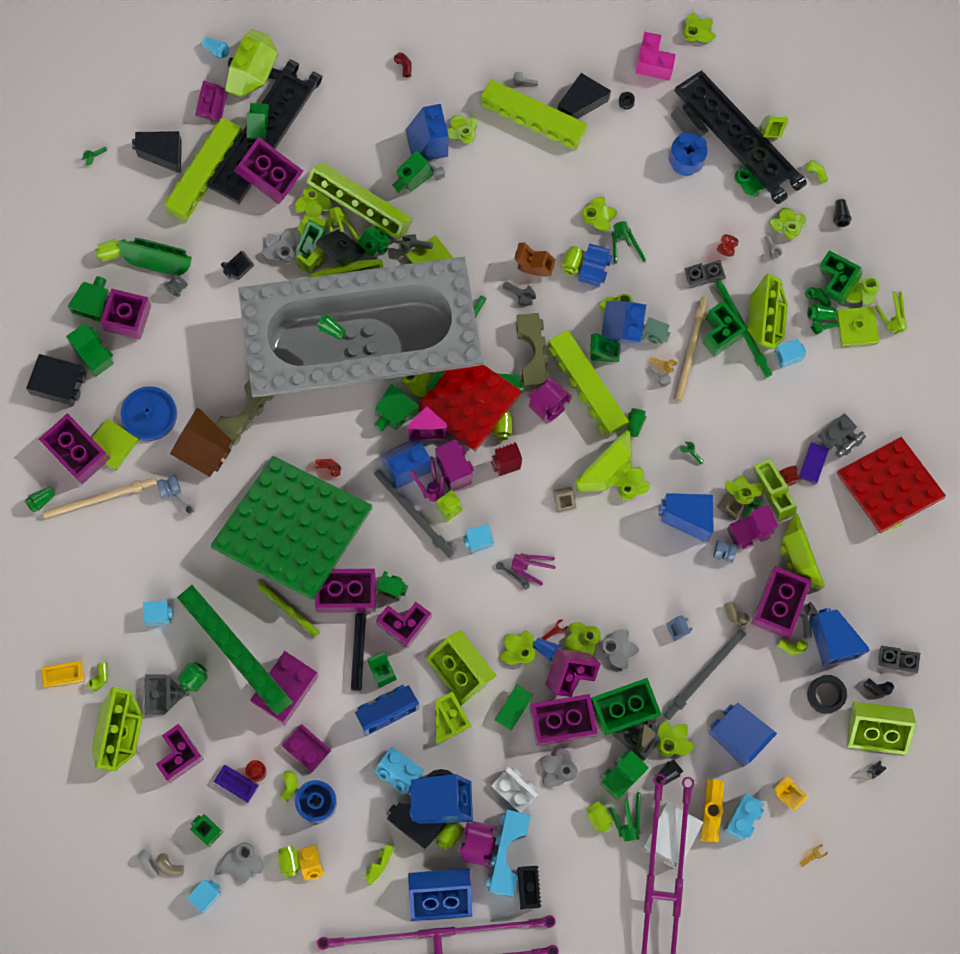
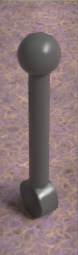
M502 562L496 564L497 570L504 571L520 583L523 589H529L530 584L523 582L507 570Z

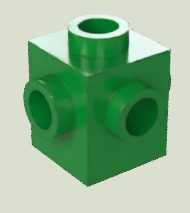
M374 226L367 228L357 243L368 255L375 257L378 255L382 256L388 251V245L391 240L383 230Z

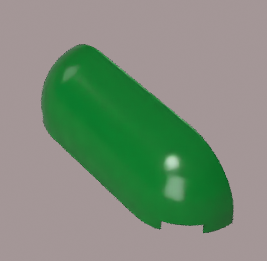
M135 238L134 241H126L125 239L119 241L120 253L131 265L178 276L186 273L191 265L192 256H188L184 249L142 238Z

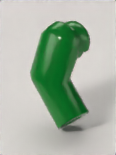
M810 287L805 291L808 299L818 300L824 306L831 304V301L822 289Z

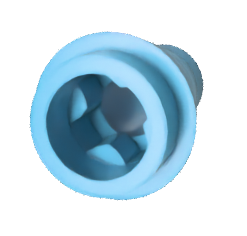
M205 37L202 42V46L218 59H224L229 54L230 47L224 41Z

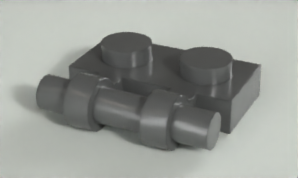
M844 413L821 431L817 437L829 450L835 446L838 449L835 454L838 458H841L844 455H848L853 447L859 446L863 439L866 438V434L862 431L859 434H855L853 431L857 426ZM846 437L849 442L844 443L842 440Z

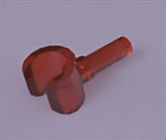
M560 619L554 628L541 638L547 640L556 633H564L568 626L563 629L559 628L558 624L563 621V619Z

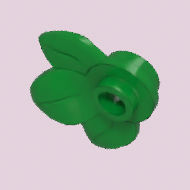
M742 168L735 173L734 179L736 183L742 186L746 194L758 197L759 190L765 189L747 168Z

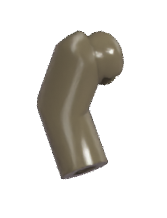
M733 601L724 604L727 616L731 622L742 626L750 621V616L747 613L736 611Z
M165 853L158 855L156 865L165 875L183 876L184 865H172L168 855Z

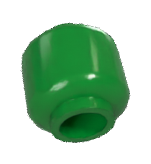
M198 662L186 664L178 674L179 686L186 692L190 690L197 692L208 678L206 668Z

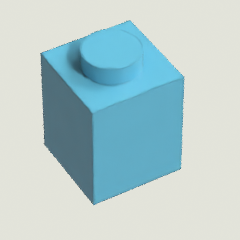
M799 339L777 345L774 353L780 367L783 368L801 362L806 354L804 345L800 344Z
M488 524L466 530V536L463 537L465 547L470 548L471 553L493 547L494 541Z
M167 600L143 602L144 623L147 626L171 624L170 618L174 616L173 606H170Z
M204 879L187 899L201 912L205 913L222 893L218 891L220 886L215 881Z

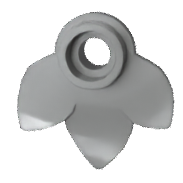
M286 230L281 237L267 234L266 243L268 247L261 251L263 256L269 260L278 259L284 263L290 262L294 258L293 247L295 245V238L291 231ZM284 252L289 253L287 256L282 255Z
M623 629L617 630L611 637L603 639L600 644V651L604 656L609 657L612 665L626 669L628 668L627 658L638 653L639 648L627 640L629 631ZM606 645H612L613 650L608 651L606 649Z
M558 748L555 756L547 755L540 759L542 768L547 772L542 783L547 786L556 787L562 784L563 781L569 782L574 780L577 776V767L572 763L570 753L563 748ZM565 768H570L569 774H564Z
M247 842L237 845L235 852L227 854L222 863V871H234L235 878L239 884L249 880L252 872L261 874L263 870L262 859L255 854L254 847ZM243 849L249 851L248 856H242L241 852Z

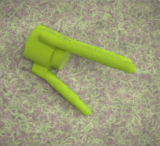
M331 208L328 211L329 218L327 219L329 233L333 232V225L338 226L340 231L343 232V224L345 222L358 242L359 237L350 224L347 215L343 214L342 208Z
M902 291L899 292V303L896 292H892L897 316L890 318V323L878 305L875 306L886 324L887 330H892L893 334L907 330Z

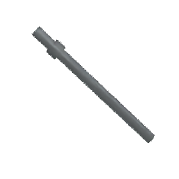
M380 469L374 472L376 478L433 540L432 543L435 547L440 548L448 558L452 557L454 552L445 543L446 540L431 528Z
M740 629L684 693L675 698L673 705L664 714L668 720L679 709L682 710L687 704L686 701L746 635L743 630Z

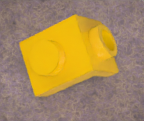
M788 775L784 779H780L775 785L774 791L777 798L794 812L808 799V795L796 786Z
M317 845L298 849V859L304 880H314L324 876Z

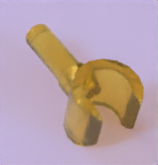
M653 357L650 359L651 362L663 366L668 373L675 370L670 368L669 364L677 365V362L673 359L668 362Z
M823 845L814 847L812 854L801 861L800 864L803 867L816 858L825 857L828 852L821 855L818 849Z

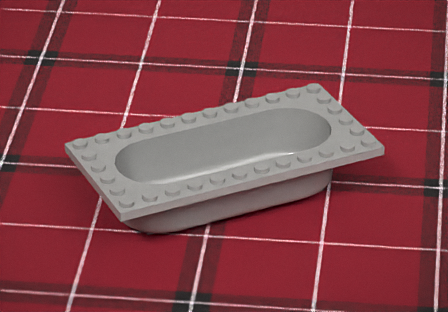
M465 256L238 287L253 398L483 366ZM324 314L331 315L346 330L340 340L319 331L320 329L317 327V324Z

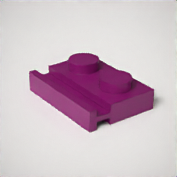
M203 81L195 116L219 122L222 118L227 98L225 88L221 87V85Z
M302 724L282 745L284 749L312 773L332 751Z

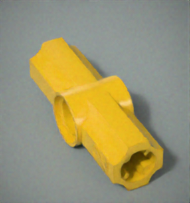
M716 779L706 780L700 841L719 842L720 822L723 813L724 781ZM712 805L717 809L716 816H711L708 813L709 806Z

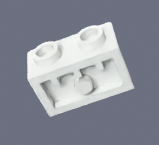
M507 767L491 787L515 810L522 813L537 797L538 794L535 792L537 789L529 781L525 783L521 779V773L515 768L510 769Z

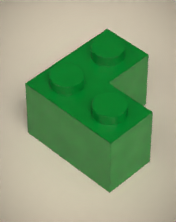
M829 250L819 265L821 273L832 278L825 291L827 297L843 305L863 275L862 268Z
M724 300L710 309L706 316V320L714 330L705 336L703 344L715 357L741 339L747 330Z
M83 323L68 334L66 338L73 350L94 376L97 377L114 364L111 359L113 354L107 347L103 348L100 345L102 341L92 326L88 328Z
M632 750L628 754L624 752L614 762L617 766L612 771L608 768L601 776L603 780L600 784L616 800L649 769Z

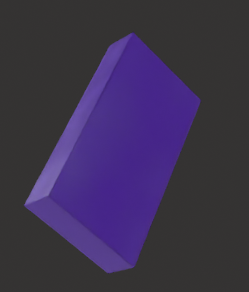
M811 442L798 478L817 484L829 449Z
M225 764L214 780L216 784L247 803L250 802L259 787L258 784Z

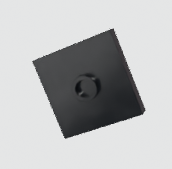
M340 229L319 238L316 242L319 248L342 267L361 258L365 254V250L348 235L341 232Z

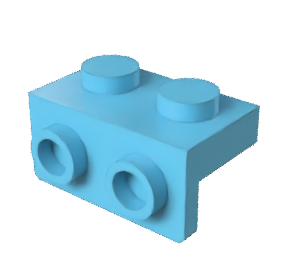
M391 747L378 763L374 773L380 779L392 785L398 792L407 795L411 786V779H419L424 769Z

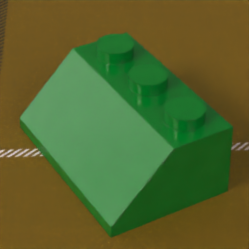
M648 678L591 697L594 715L605 736L662 716Z

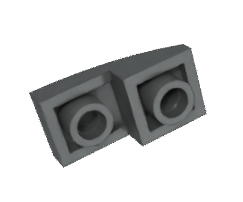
M721 260L705 265L699 263L684 268L689 286L726 279Z
M881 646L878 665L918 674L921 653Z

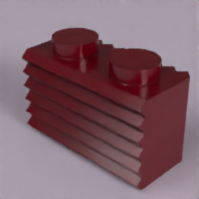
M510 443L506 447L503 446L502 448L495 449L494 455L491 456V465L493 471L498 472L499 476L521 469L522 456L517 443Z

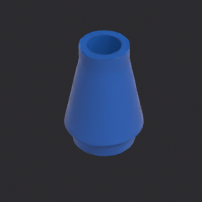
M539 637L533 644V648L541 653L549 662L553 661L556 650L562 649L560 645Z

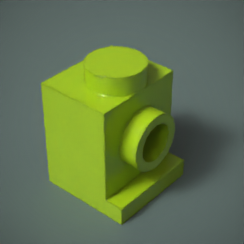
M452 490L436 501L437 509L447 522L463 511L461 501Z

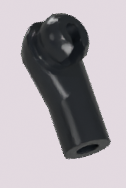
M868 678L863 686L878 697L890 695L894 690V685L890 681L876 684Z

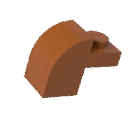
M525 242L518 243L514 260L519 263L517 267L519 270L535 276L552 275L555 259L547 251H533Z

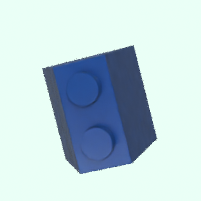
M441 104L422 107L405 129L411 155L417 150L427 160L448 157L449 136Z
M606 301L601 335L611 340L640 343L647 304L627 301Z
M415 439L379 456L397 489L414 481L410 474L411 471L418 478L431 472V459L423 444Z
M666 493L664 499H661V504L658 505V516H661V522L703 542H708L714 533L713 495Z
M830 608L819 610V613L815 614V617L811 620L812 631L823 666L857 659L870 651L867 644L837 609L832 611Z
M739 703L734 706L730 704L723 711L725 716L721 720L717 718L709 726L712 730L708 733L742 767L749 764L777 735L773 729Z
M457 774L411 779V786L409 787L411 807L409 813L412 821L419 824L473 821L472 782Z

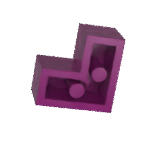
M769 505L750 512L748 517L731 523L727 530L733 543L737 544V549L742 547L744 550L753 546V542L758 540L764 542L770 539L771 535L775 533L774 531L778 524Z
M417 602L413 604L404 617L390 606H387L377 618L376 625L408 649L430 621L432 614Z
M557 649L545 685L554 695L572 697L578 679L595 682L601 663L589 653Z
M177 724L162 735L172 753L156 763L165 779L172 783L203 761L204 758L180 724Z

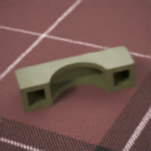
M539 313L516 315L517 338L527 342L534 351L533 360L528 365L522 367L523 391H533L534 389H539L544 381L550 377L549 372L545 370V365H548L547 354L543 353V348H546L545 336H541L544 324L543 319L539 318Z
M250 379L244 385L248 395V404L245 410L233 417L220 416L215 423L232 440L229 448L238 444L243 431H247L251 427L252 420L256 415L259 416L262 413L267 400L270 401L274 397V395L253 398Z

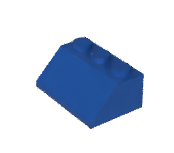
M404 685L398 686L393 689L394 693L388 696L386 694L380 695L375 699L376 702L370 705L365 703L357 708L358 711L355 712V715L366 736L420 709L419 702L409 685L406 687Z
M469 868L408 873L411 921L472 917Z

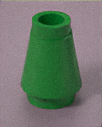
M817 303L809 305L807 311L808 319L813 322L835 319L837 315L836 308Z
M324 314L317 324V327L320 329L319 331L339 340L346 332L331 315Z
M631 408V412L628 413V431H630L632 437H638L647 418L645 416L646 411Z
M48 486L27 495L28 498L24 501L34 513L35 511H40L55 494Z

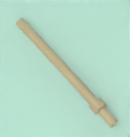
M707 297L701 298L699 309L695 313L694 318L696 320L675 396L676 401H682L700 330L707 315L706 308L709 300Z
M154 477L144 481L137 480L132 482L131 485L43 511V515L46 519L134 491L135 493L141 492L144 488L157 485V479Z

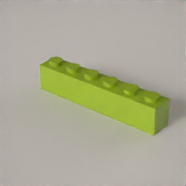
M490 79L481 95V105L485 109L493 110L504 118L514 120L519 125H525L531 128L532 131L542 133L553 141L557 140L568 148L577 150L586 134L587 123Z
M221 118L219 123L217 122L214 125L211 135L204 140L202 149L196 152L194 161L185 169L183 178L177 181L174 187L175 190L171 195L167 196L165 200L167 213L185 222L188 221L208 190V182L242 133L240 126L224 118Z
M322 162L312 167L306 183L395 239H399L407 233L413 218Z
M569 330L550 339L547 348L549 355L552 358L555 357L559 370L562 373L565 372L569 385L572 388L575 387L579 400L588 407L587 411L592 419L595 418L598 422L600 432L606 434L609 438L626 428L629 420Z

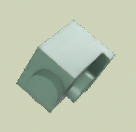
M649 317L642 332L641 340L644 341L647 338L654 344L667 343L671 332H668L670 325Z

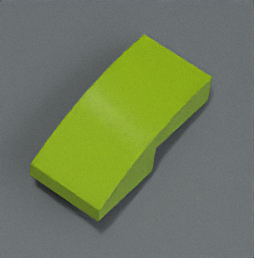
M385 845V849L381 848L378 857L381 865L372 863V867H367L365 879H368L367 884L373 885L382 875L391 859L394 850L393 846Z

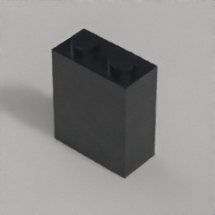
M39 354L26 389L30 395L74 406L75 401H78L80 398V387L85 383L87 373L82 365Z

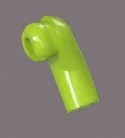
M810 160L809 163L805 164L807 172H816L820 184L828 181L822 165L815 160Z
M107 663L97 664L98 675L88 681L89 689L94 691L100 690L108 682Z
M286 770L282 775L286 788L280 794V797L286 802L298 789L297 776L290 770Z

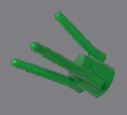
M621 221L614 224V232L611 233L613 238L614 264L618 262L617 238L621 241L626 240L628 246H631V239L641 259L645 262L646 258L636 242L631 229L628 228L627 222Z
M637 792L636 827L635 823H632L628 799L624 801L628 824L623 825V829L613 807H609L618 829L619 837H623L624 842L638 840L639 834H641L640 792Z

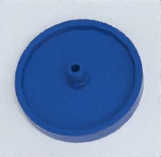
M152 386L142 387L130 393L124 400L121 408V420L127 432L139 440L154 441L163 438L173 429L177 420V407L172 397L163 389Z

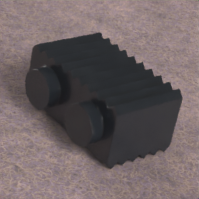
M537 865L517 868L520 910L539 909L542 906L540 904L542 901L540 900L541 892L539 890L541 888H539L540 884L538 883L540 880L538 879L539 871L537 869L539 867Z

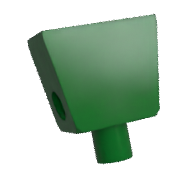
M417 150L396 170L399 179L392 184V187L398 193L405 187L412 192L433 176L429 163Z
M96 276L93 284L83 282L68 305L71 314L101 322L110 295L109 290L104 288L107 280Z
M391 384L375 408L376 415L380 418L374 423V426L381 432L388 425L397 430L418 414L419 406Z

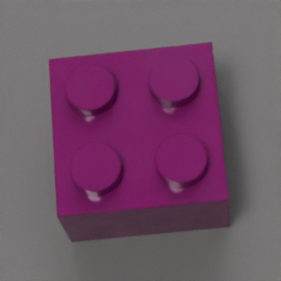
M111 288L100 323L104 331L141 340L151 309V303L148 297Z
M457 440L435 448L436 463L442 476H444L449 491L452 490L453 492L470 485L472 477H474L472 473L474 471L470 461H466L465 449L462 444H458Z

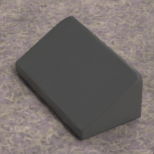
M687 104L676 107L672 112L671 117L682 132L693 133L700 137L708 133L706 126Z

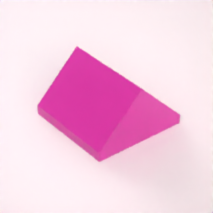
M426 407L408 425L409 440L447 439V424L431 409Z

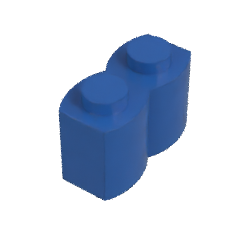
M589 243L578 281L597 287L600 286L601 282L604 283L607 272L604 271L605 267L610 266L612 255H609L611 249Z

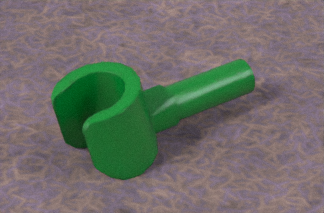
M103 147L94 152L86 150L83 153L82 160L87 159L86 165H91L94 157L107 151V148Z
M816 321L810 328L818 335L826 329L837 327L838 324L835 322L822 325L820 321Z
M685 441L688 448L680 446V450L683 453H690L701 465L704 461L696 453L694 443Z
M762 498L759 502L753 500L749 504L742 519L748 517L750 512L761 504Z

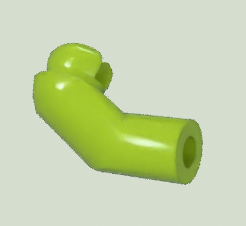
M781 638L777 646L790 655H796L805 652L808 643L804 639L790 643Z

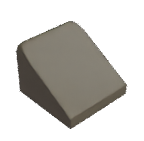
M572 487L553 490L558 512L576 508Z
M727 492L717 505V508L736 520L746 504L739 503L734 495Z
M646 724L639 730L636 750L638 753L643 751L656 734Z

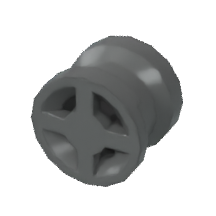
M172 274L170 282L165 284L164 288L172 295L180 297V292L188 286V283L180 276Z

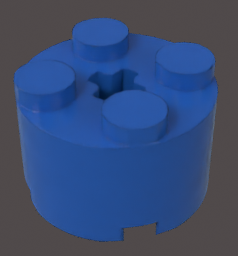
M683 132L679 134L672 143L668 158L673 170L684 176L699 172L707 156V142L704 138L693 133Z
M312 780L304 783L298 790L295 797V806L298 813L310 823H323L335 814L337 797L327 783L320 780ZM315 797L322 800L318 807L311 804Z

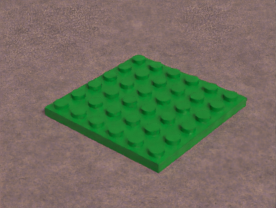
M272 456L211 543V548L314 600L373 509V505Z

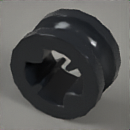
M623 92L619 96V106L625 110L633 108L635 103L634 95L631 92ZM624 99H630V103H624Z
M881 760L866 771L872 774V779L887 769L886 766L881 765Z

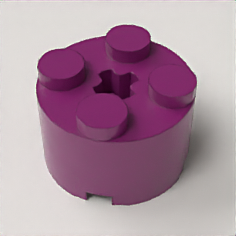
M549 377L539 389H534L530 393L529 408L545 423H547V420L551 422L565 410L563 406L566 402L570 403L572 395L556 380Z
M477 821L466 823L464 831L466 841L465 843L462 842L459 852L463 861L486 867L489 866L486 860H491L496 837L492 836L493 831L497 832V826Z

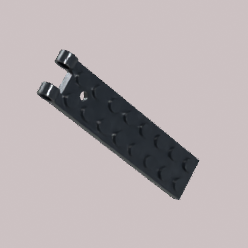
M292 59L287 62L285 68L261 102V104H269L265 142L274 149L277 148L315 88L319 87L323 78L322 75L315 71L311 73L307 82L293 76V73L296 74L299 69V63ZM287 93H292L293 96H292V97H287L286 94H287ZM247 125L207 184L208 188L237 204L241 203L252 186L251 183L234 171L256 141L247 139Z
M702 70L675 87L674 91L769 191L772 200L776 204H781L788 198L785 189L779 186L786 180H790V185L796 191L801 190L807 185L805 177L786 160L766 137H763V134Z

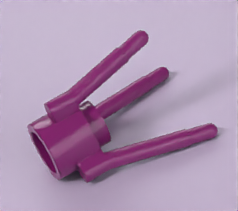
M431 456L433 482L428 484L427 489L424 488L413 471L410 474L423 492L424 498H429L430 501L436 502L445 495L444 476L440 477L439 484L437 482L434 458Z
M515 553L511 568L516 569V574H520L539 585H543V582L524 572L523 569L527 570L529 565L550 569L556 568L554 565L530 560H555V557Z

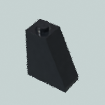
M580 73L559 102L557 110L579 119L610 100L611 90Z
M179 131L135 132V139H132V149L136 151L138 157L181 173L182 139Z
M400 802L397 806L393 804L386 813L388 815L387 821L426 850L445 823L419 824L412 821L409 809L411 805Z

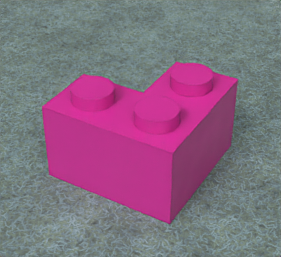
M644 32L636 74L665 80L671 79L676 54L659 51L662 35Z

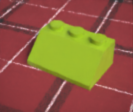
M462 630L448 636L426 658L450 691H453L461 705L470 700L497 677Z
M853 701L849 716L848 748L907 755L916 726L913 709Z

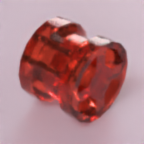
M724 234L721 237V244L718 245L717 251L724 256L732 257L739 240L732 235Z
M796 465L779 471L787 486H792L802 481L801 476L797 473L798 468Z
M253 760L246 766V776L253 782H260L267 775L266 766L261 761Z

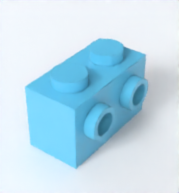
M747 793L743 794L723 831L741 841L746 839V837L750 838L755 829L752 826L756 819L759 820L764 812V809H762L764 803Z

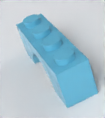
M507 810L506 814L501 815L499 826H503L501 834H497L495 846H498L497 855L493 854L491 861L494 871L493 875H488L486 887L490 888V893L514 897L518 876L508 867L506 852L508 846L514 840L527 836L531 815Z

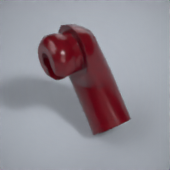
M402 52L394 55V62L403 66L402 76L410 78L412 71L410 59Z

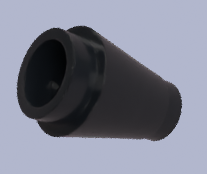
M838 199L835 201L833 222L837 227H846L850 224L852 217L846 200Z
M673 759L670 762L667 761L657 774L665 776L666 782L664 785L681 777L680 774L684 771ZM661 776L656 777V782L661 784L663 778Z

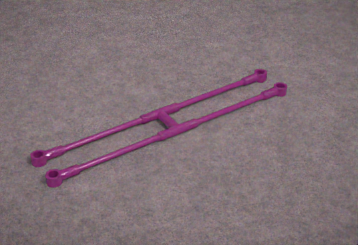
M656 774L653 778L655 784V807L649 873L646 879L645 918L641 954H647L649 920L652 913L653 899L674 901L671 954H676L678 922L681 916L684 879H682L688 807L691 801V790L694 786V780L691 777H685L682 780V803L684 805L674 893L654 891V864L660 801H662L663 785L666 782L663 774ZM661 776L663 778V782L661 784H658L656 782V777ZM686 779L691 780L692 784L690 787L685 786L684 782Z
M548 915L544 918L512 923L455 928V926L423 929L418 930V932L345 939L344 937L329 939L321 937L318 939L317 945L320 949L325 950L328 947L344 946L349 943L411 937H433L434 954H443L441 936L529 926V928L539 926L551 928L555 925L556 920L552 915ZM548 917L553 919V924L551 926H548L546 924V919ZM322 939L327 940L326 947L320 946V941ZM550 945L547 948L502 954H549V948L554 947L556 954H558L559 950L557 946Z

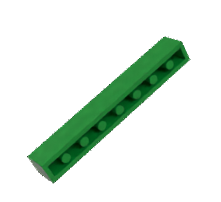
M193 585L189 586L177 597L277 716L293 703Z

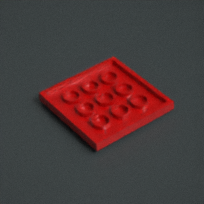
M483 364V366L446 370L435 388L430 389L418 406L420 413L426 407L431 409L447 424V432L476 452L522 392Z
M902 436L837 471L841 481L880 534L946 497L945 493Z

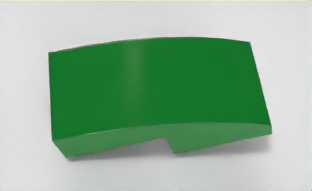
M516 684L495 717V721L512 731L533 694Z

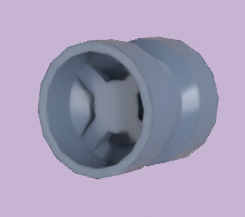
M176 475L170 476L167 480L160 479L157 481L162 499L169 497L170 494L176 495L181 493Z
M717 540L713 558L718 560L722 558L727 562L733 563L737 544H726L722 540Z

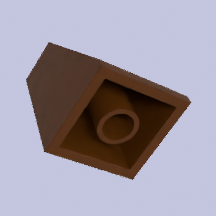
M196 408L171 450L170 455L211 477L214 471L218 472L223 464L221 459H226L232 449L229 446L232 440L201 409Z

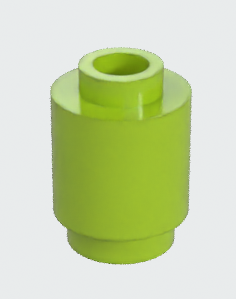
M113 239L97 244L98 248L95 251L98 259H102L105 262L119 258L121 255L119 249L120 240L115 241Z
M570 246L566 250L561 264L564 273L568 275L578 273L584 257L581 248Z
M508 411L493 429V436L497 437L498 440H508V437L512 436V417Z
M600 801L586 809L587 817L596 832L600 830L604 833L612 828L611 823L614 821Z
M445 823L435 836L437 839L436 844L443 850L447 848L451 850L463 835L464 827L460 823Z
M294 846L278 849L279 854L277 858L281 875L285 874L286 878L298 875L297 871H300L301 868L298 853Z

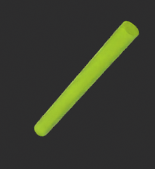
M263 582L258 584L257 588L312 636L316 638L320 634L318 629Z

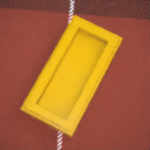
M81 660L41 667L44 688L85 681Z

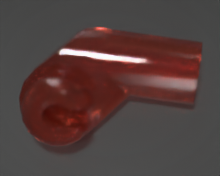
M315 459L316 469L327 468L331 471V476H340L341 466L333 459Z

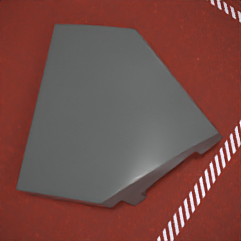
M145 674V715H165L186 692L169 675Z
M656 718L615 732L613 736L644 761L657 746V741L659 740ZM646 724L656 734L643 751L638 753L636 750L639 730Z

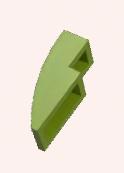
M765 116L760 124V132L767 139L778 140V138L782 137L789 119L787 116Z
M768 459L753 465L759 483H762L763 492L777 519L781 521L795 515L797 505L790 496L788 486L772 460Z

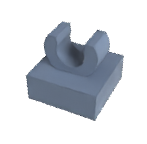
M683 615L677 616L666 623L673 641L680 640L693 630L692 627H688L686 623L688 618H684Z

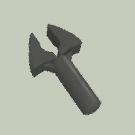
M416 234L402 236L403 241H399L400 247L406 252H409L412 247L433 248L432 242L417 240Z
M507 281L503 283L504 289L519 296V305H532L533 301L525 298L527 295L536 299V294L529 285L526 289L522 290Z
M809 602V612L806 614L803 610L804 606H802L799 614L803 619L805 639L812 638L811 617L818 613L815 606Z

